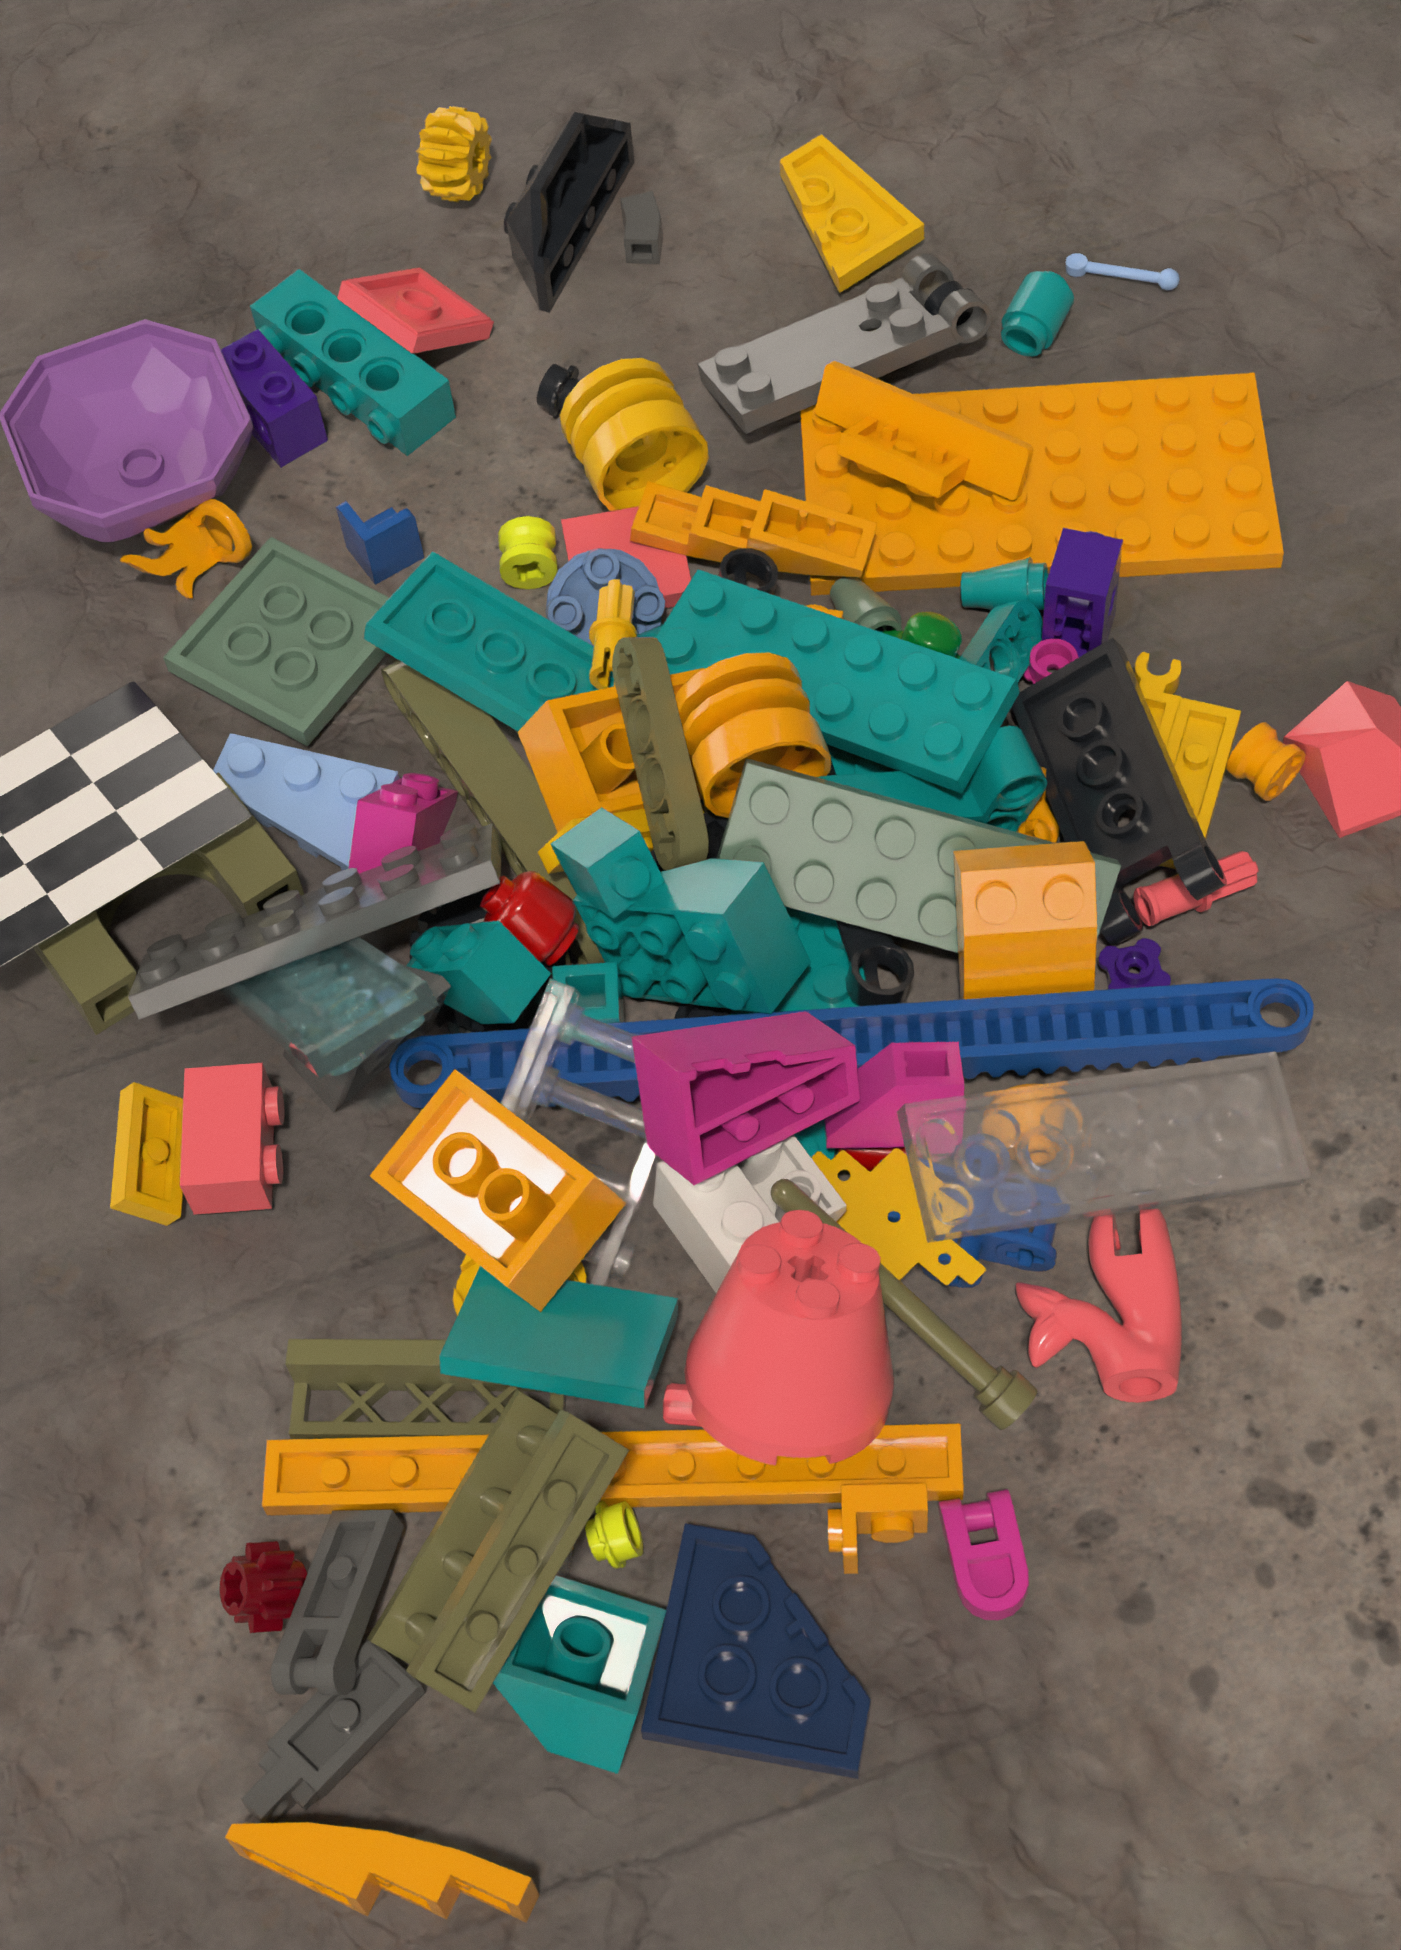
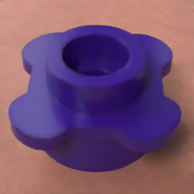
M1143 938L1138 940L1134 946L1120 949L1115 946L1105 947L1099 954L1098 963L1108 973V990L1170 985L1171 977L1162 970L1158 959L1161 953L1159 944L1151 939ZM1130 967H1138L1140 973H1131L1128 969Z

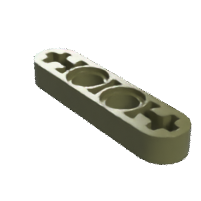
M654 637L622 638L617 642L613 653V677L657 861L664 870L704 861L707 858L709 844L707 827L663 647L658 639Z

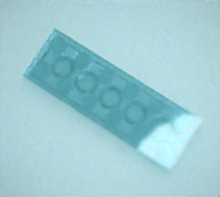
M360 937L220 989L229 1001L319 1078L327 1074L330 1076L341 1075L355 1068L365 1059L366 1053L364 1051L387 1037L389 1039H398L410 1034L425 1021L424 1014L439 1005L425 980Z

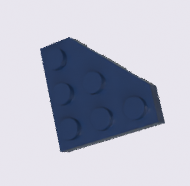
M685 1523L641 1727L642 1738L644 1740L858 1779L871 1710V1699L854 1675L851 1676L830 1647L828 1638L796 1593L793 1594L772 1565L771 1558L755 1535Z

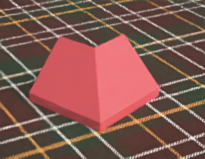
M1347 681L1286 734L1283 739V744H1295L1305 752V761L1299 772L1339 838L1401 816V707L1393 696Z

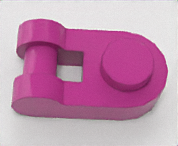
M1009 1490L988 1492L986 1494L987 1500L963 1505L960 1498L938 1502L943 1536L947 1544L957 1593L963 1606L974 1616L984 1620H1002L1014 1615L1023 1606L1028 1594L1029 1574ZM993 1529L996 1541L971 1545L970 1532Z

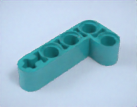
M1017 726L999 728L963 793L953 791L902 771L817 777L1017 832L1021 823L1027 819L1047 787L1046 777L1023 731Z

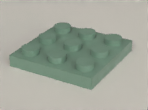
M270 537L163 658L168 671L308 746L386 655L385 651L366 641L364 633L366 623L389 597Z

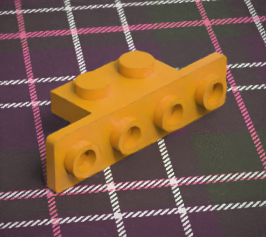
M832 361L825 366L815 413L817 416L847 429L841 434L837 454L856 462L859 469L871 474L889 476L905 483L911 492L925 497L940 498L963 480L1010 500H1015L1021 495L1034 451L1031 444L837 361Z

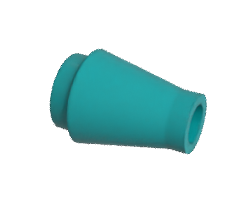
M1029 557L976 572H963L961 576L963 607L992 610L998 605L1018 600H1028L1039 611H1044L1045 587L1049 575L1047 563H1033L1032 558Z

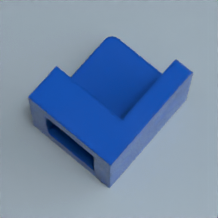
M347 501L336 506L346 548L375 585L424 558L416 519L409 509L406 508L396 513L391 507L363 522Z

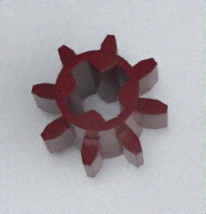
M278 1541L246 1543L245 1556H233L231 1562L224 1567L221 1574L219 1591L222 1606L229 1615L234 1616L235 1623H248L250 1633L282 1631L283 1619L291 1617L307 1576L303 1563L294 1558V1552L280 1551Z

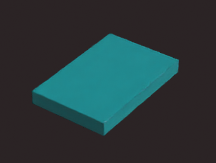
M480 1266L439 1355L440 1374L645 1409L678 1318V1298L566 1280L544 1309L539 1312Z

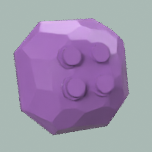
M146 319L37 356L0 411V422L33 507L78 534L100 542H114L144 532L146 528L151 529L192 511L197 505L209 499H215L223 495L239 468L250 442L253 429L251 418L216 339Z

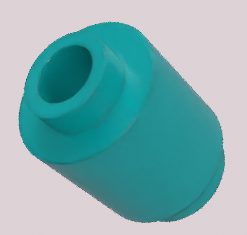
M1034 271L1024 277L1001 321L1003 327L1001 338L1009 349L1023 356L1034 357L1039 355L1042 350L1051 346L1074 303V294L1062 276L1051 271Z

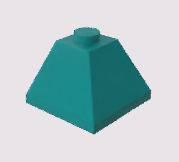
M555 1576L493 1684L547 1752L618 1774L638 1714L666 1610Z

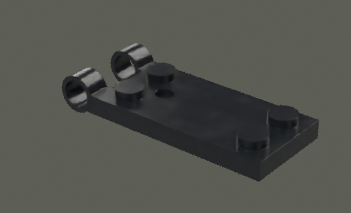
M1114 638L1109 639L1019 693L1012 705V709L1019 727L1023 731L1040 767L1046 768V795L1065 843L1084 841L1091 853L1116 859L1121 864L1100 929L1111 945L1115 946L1143 931V924L1138 911L1124 891L1123 885L1173 858L1175 868L1182 882L1196 900H1200L1227 885L1223 869L1205 840L1123 647ZM1130 809L1136 810L1134 818L1127 825L1118 827V819L1123 812Z

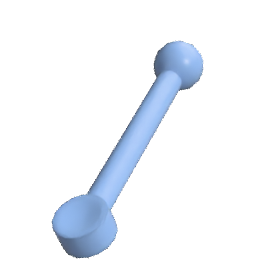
M1080 253L1071 254L1066 259V272L1073 277L1083 276L1086 272L1157 283L1166 291L1175 289L1180 281L1179 274L1171 268L1155 272L1090 262L1085 255Z

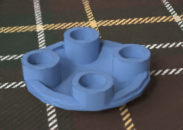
M596 548L575 555L557 571L547 591L546 617L548 620L594 646L589 639V629L592 623L597 620L599 591L602 587L608 586L610 580L620 579L622 584L632 586L635 591L632 624L636 628L637 634L660 626L661 615L665 609V600L659 590L656 578L641 560L622 550Z

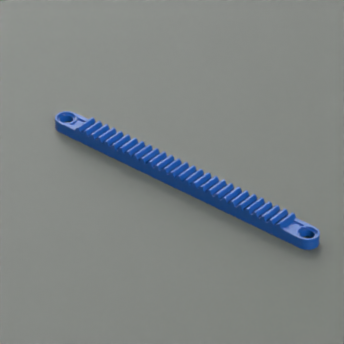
M1272 978L772 1012V1014L754 1013L428 1035L411 1038L401 1044L393 1053L389 1068L396 1093L404 1103L414 1108L423 1109L454 1069L504 1107L509 1103H515L522 1109L530 1108L534 1102L539 1101L548 1107H554L560 1100H568L574 1105H581L586 1098H594L600 1103H608L614 1096H620L629 1102L634 1101L640 1095L631 1036L807 1011L855 1045L857 1069L889 1044L907 1042H959L963 1076L967 1079H974L980 1072H988L993 1077H1000L1007 1070H1014L1019 1075H1027L1033 1068H1040L1046 1074L1053 1073L1063 1066H1067L1072 1072H1079L1086 1065H1094L1098 1070H1105L1112 1063H1120L1124 1068H1132L1139 1061H1146L1151 1067L1159 1066L1168 1059H1172L1177 1065H1184L1191 1058L1199 1057L1203 1063H1211L1218 1056L1273 1053L1294 1049L1304 1042L1310 1031L1314 1004L1310 994L1301 985L1288 979ZM1283 1003L1295 1012L1297 1021L1288 1027H1274L1262 1018L1260 1010L1267 1004ZM433 1060L442 1066L441 1074L430 1084L415 1085L406 1078L408 1070L418 1061Z

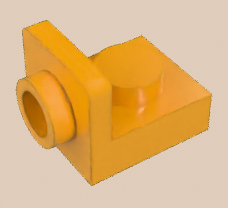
M927 1483L841 1485L842 1509H828L829 1552H843L844 1574H858L857 1534H871V1538L878 1542L899 1543L911 1540L914 1537V1533H927L928 1531Z

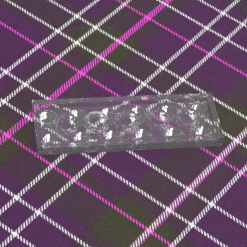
M1276 1052L905 1103L897 1111L928 1243L1298 1186L1311 1178Z

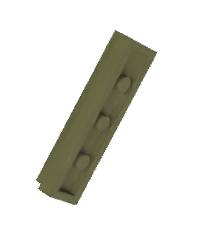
M288 1339L285 1365L294 1381L289 1436L291 1439L489 1435L496 1422L491 1421L496 1416L500 1417L515 1390L522 1393L544 1391L440 1374L439 1355L446 1340ZM311 1390L340 1391L352 1403L333 1421H308ZM354 1391L367 1392L364 1393L361 1397H359ZM389 1391H407L420 1404L401 1422H383L371 1409ZM422 1391L435 1392L427 1398ZM457 1391H474L487 1404L469 1422H451L438 1409ZM489 1391L503 1392L495 1398ZM550 1393L549 1410L557 1415L560 1410L565 1411L566 1395ZM363 1415L369 1422L354 1421ZM430 1415L436 1422L422 1421Z

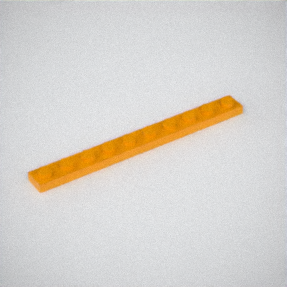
M960 1423L884 1425L879 1435L866 1448L849 1458L829 1464L825 1456L808 1458L777 1456L776 1465L762 1463L730 1450L715 1440L705 1430L601 1432L629 1450L600 1501H604L608 1506L626 1501L630 1507L842 1503L841 1485L927 1483L928 1501H943L956 1498L963 1500L964 1495ZM488 1435L267 1440L262 1508L267 1516L331 1514L332 1511L393 1510L394 1513L443 1512Z

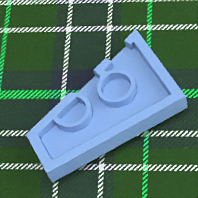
M230 733L213 769L215 774L220 773L260 824L267 828L274 826L297 840L301 849L316 858L322 855L340 866L341 871L349 867L358 800L381 789L382 785L391 784L400 779L398 771Z

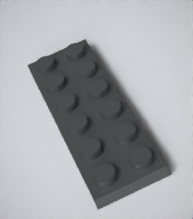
M473 823L458 826L444 833L440 837L441 843L418 851L416 846L400 848L383 857L381 866L359 874L357 868L345 869L326 878L322 882L323 888L300 896L298 890L287 891L268 900L263 905L265 910L244 918L241 917L239 912L226 914L206 925V932L183 940L182 935L176 934L155 942L147 948L148 954L144 955L128 996L138 1019L145 1018L501 883L502 845L493 824L491 823L478 829Z

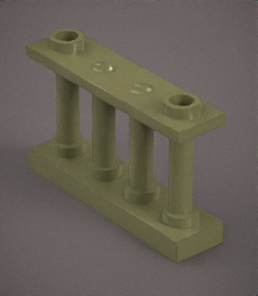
M515 1390L367 1639L407 1662L409 1666L406 1671L411 1676L475 1713L629 1450L571 1413L560 1410L557 1415L524 1393Z

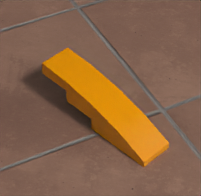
M648 481L631 527L630 541L716 562H722L723 557L733 550L750 548L764 552L772 558L779 572L803 575L861 577L878 523L764 489L761 501L708 485H705L702 497Z
M309 1822L231 1824L225 1836L226 1840L240 1856L366 1916L369 1915L381 1889L444 1919H448L460 1892L526 1923L539 1897L538 1890L531 1877L459 1849L386 1831Z

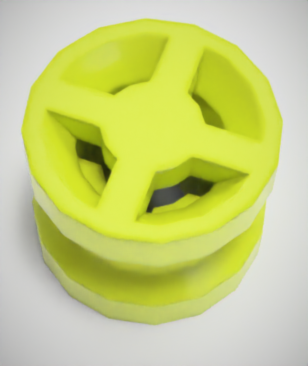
M532 516L517 517L502 525L498 532L499 549L503 553L499 561L501 578L506 584L520 589H536L552 582L558 571L557 558L553 553L556 546L555 528L548 521Z

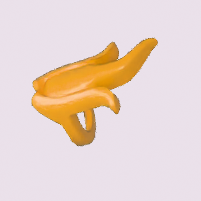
M209 499L197 505L191 512L163 533L156 532L150 528L144 530V538L147 543L154 546L169 544L166 551L157 559L129 554L122 556L120 562L143 573L159 576L170 575L184 567L176 578V589L184 597L192 599L193 582L197 576L217 562L239 563L251 554L252 544L245 525L236 513L226 504L216 499ZM232 539L235 546L234 551H232Z

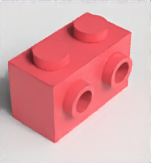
M263 1063L185 1068L180 1187L194 1215L272 1209L273 1184H281L283 1181L281 1148L279 1144L273 1145L274 1126L283 1125L284 1099L281 1087H272Z

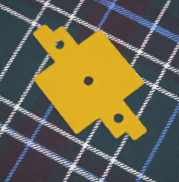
M894 1148L871 1172L844 1150L840 1151L832 1160L820 1151L811 1157L847 1205L846 1212L836 1222L861 1243L874 1248L880 1256V1263L899 1280L917 1263L944 1285H949L958 1275L968 1284L972 1285L986 1271V1268L946 1235L970 1211V1206L899 1148ZM842 1170L850 1173V1178L846 1181L838 1178V1173ZM890 1212L899 1213L900 1220L890 1222L887 1218ZM941 1254H948L951 1257V1261L949 1264L943 1265L938 1261V1257Z

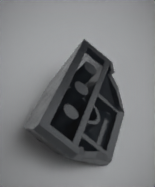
M574 112L550 144L539 165L535 164L531 167L525 189L518 201L512 202L506 211L504 231L509 235L512 258L541 311L551 312L635 163L631 124L629 122Z

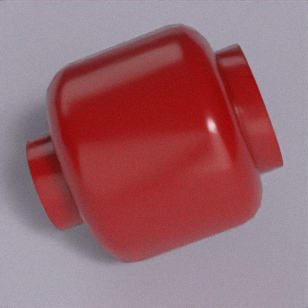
M535 871L523 872L512 881L504 875L501 876V883L491 886L480 904L487 911L483 922L500 921L540 963L543 962L547 966L555 963L565 953L579 930V924L574 921L576 908L573 900Z

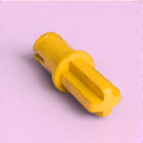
M612 579L608 582V586L600 589L597 620L592 623L589 629V639L594 645L589 680L597 689L609 688L611 671L613 672V653L617 642L625 637H637V630L632 624L635 591L632 586L622 584L620 579Z

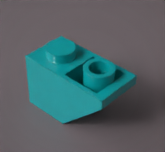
M500 921L432 927L414 942L410 949V955L413 958L406 965L443 976L451 985L443 1003L481 1024L514 1023L551 974Z

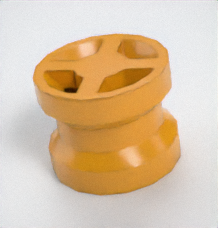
M1263 722L1254 726L1237 743L1227 761L1226 770L1236 779L1247 778L1254 784V791L1265 801H1271L1279 796L1295 779L1305 761L1306 754L1295 744H1283L1278 740L1277 731L1268 723Z

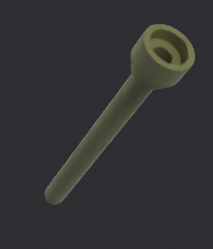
M780 1179L771 1187L770 1194L772 1200L785 1213L793 1210L810 1211L819 1216L822 1223L847 1232L793 1181ZM880 1263L879 1276L883 1303L976 1388L974 1397L982 1403L979 1411L999 1430L1009 1427L1029 1407L1037 1395L1038 1389L1017 1370L1009 1373L1003 1366L995 1369Z

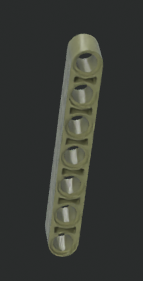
M400 660L381 670L382 678L398 709L453 787L458 791V794L480 825L484 827L491 823L493 824L502 845L501 855L516 876L523 872L535 871L573 900L577 894L565 871L548 874L538 854V851L557 834V830L537 780L490 714ZM576 908L574 921L579 924V930L570 945L571 954L578 964L605 963L595 942L589 937L586 925Z

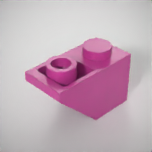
M407 773L403 774L399 780L391 784H384L381 786V789L359 799L357 802L348 869L357 868L360 874L381 866L383 857L400 848L416 846L417 850L420 851L439 844L440 837L445 831L456 804L458 791L438 787L439 780L435 777L425 774Z
M959 1042L889 1044L857 1069L860 1101L824 1119L827 1148L865 1149L960 1146L965 1084Z

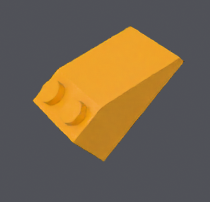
M704 668L671 674L670 678L675 697L679 689ZM616 686L547 700L518 731L557 833L572 819L589 817L601 807L610 813L644 809ZM696 782V786H697L699 798H700V800H702V796H701V793H700V791H699V788H698V785H697V782Z
M1084 841L953 851L960 999L1094 991L1097 942L1095 861Z
M454 1069L370 1174L372 1179L539 1312L544 1309L626 1204L593 1173L456 1069Z

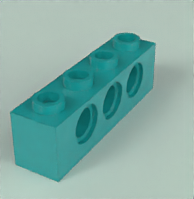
M298 269L250 306L256 329L260 330L308 387L315 385L329 396L333 405L344 415L353 414L366 424L370 433L383 444L389 442L406 456H409L456 418L450 384L446 377L338 300L337 296L302 270Z

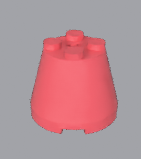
M806 1210L789 1211L782 1216L781 1222L767 1225L755 1231L744 1241L695 1332L687 1352L684 1373L688 1393L693 1402L691 1412L709 1435L725 1447L742 1456L771 1465H776L777 1456L795 1458L825 1456L829 1464L857 1454L873 1442L883 1429L888 1418L894 1389L893 1368L879 1276L880 1256L874 1248L861 1243L857 1238L839 1228L822 1223L819 1216Z

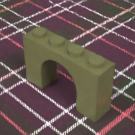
M219 772L216 773V775L222 780V782L229 788V790H230V791L236 796V798L243 804V802L239 799V797H238V796L236 795V793L232 790V788L228 785V783L224 780V778L220 775V773H219ZM252 814L248 820L33 947L95 1035H98L134 1012L128 996L137 973L110 937V927L118 906L135 888L154 878L166 875L184 874L196 876L215 885L235 910L240 913L242 918L265 910L263 905L268 900L284 892L298 890L300 896L304 895L296 869Z

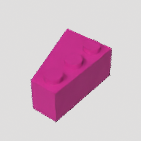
M807 1011L631 1036L647 1147L694 1186L860 1101L855 1045Z

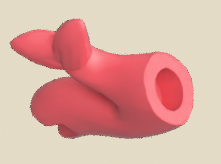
M1156 1208L1140 1210L1139 1239L1142 1254L1120 1256L1121 1242L1114 1212L1094 1215L1090 1226L1089 1258L1091 1267L1101 1288L1123 1321V1325L1091 1303L1070 1299L1064 1294L1047 1287L1022 1282L1016 1283V1294L1020 1305L1035 1320L1028 1343V1355L1032 1366L1036 1368L1042 1366L1075 1339L1084 1343L1088 1348L1095 1363L1103 1391L1107 1396L1124 1402L1139 1403L1162 1399L1176 1391L1179 1380L1182 1344L1181 1303L1175 1256L1168 1227L1161 1210Z

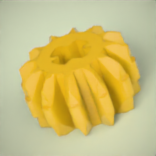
M454 106L449 108L438 107L435 113L428 114L425 119V129H421L419 132L421 141L419 148L416 150L419 154L416 171L421 175L420 183L423 190L430 192L432 196L441 197L442 200L459 202V200L470 201L474 195L480 194L483 189V179L489 176L488 163L492 158L489 154L492 138L490 134H487L488 124L485 118L480 117L477 112L467 111V108Z

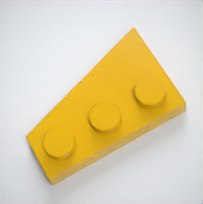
M822 134L780 159V176L839 293L924 240V223Z

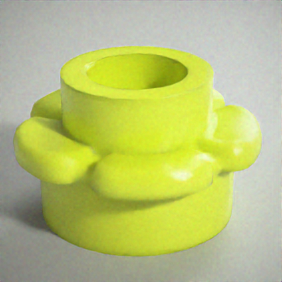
M600 1501L595 1508L596 1515L594 1519L588 1520L585 1525L589 1547L598 1562L607 1559L614 1569L624 1568L627 1560L642 1556L643 1541L638 1521L632 1508L626 1501L608 1506L604 1501Z

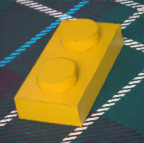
M136 1082L120 1091L110 1202L111 1209L165 1226L181 1217L183 1191L180 1187L183 1098Z

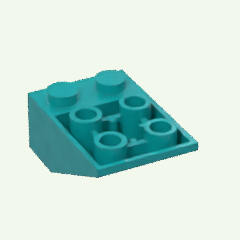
M712 858L662 871L660 873L665 882L614 919L579 895H576L573 899L586 925V931L595 942L605 963L617 962L623 996L772 1014L811 962L764 862Z

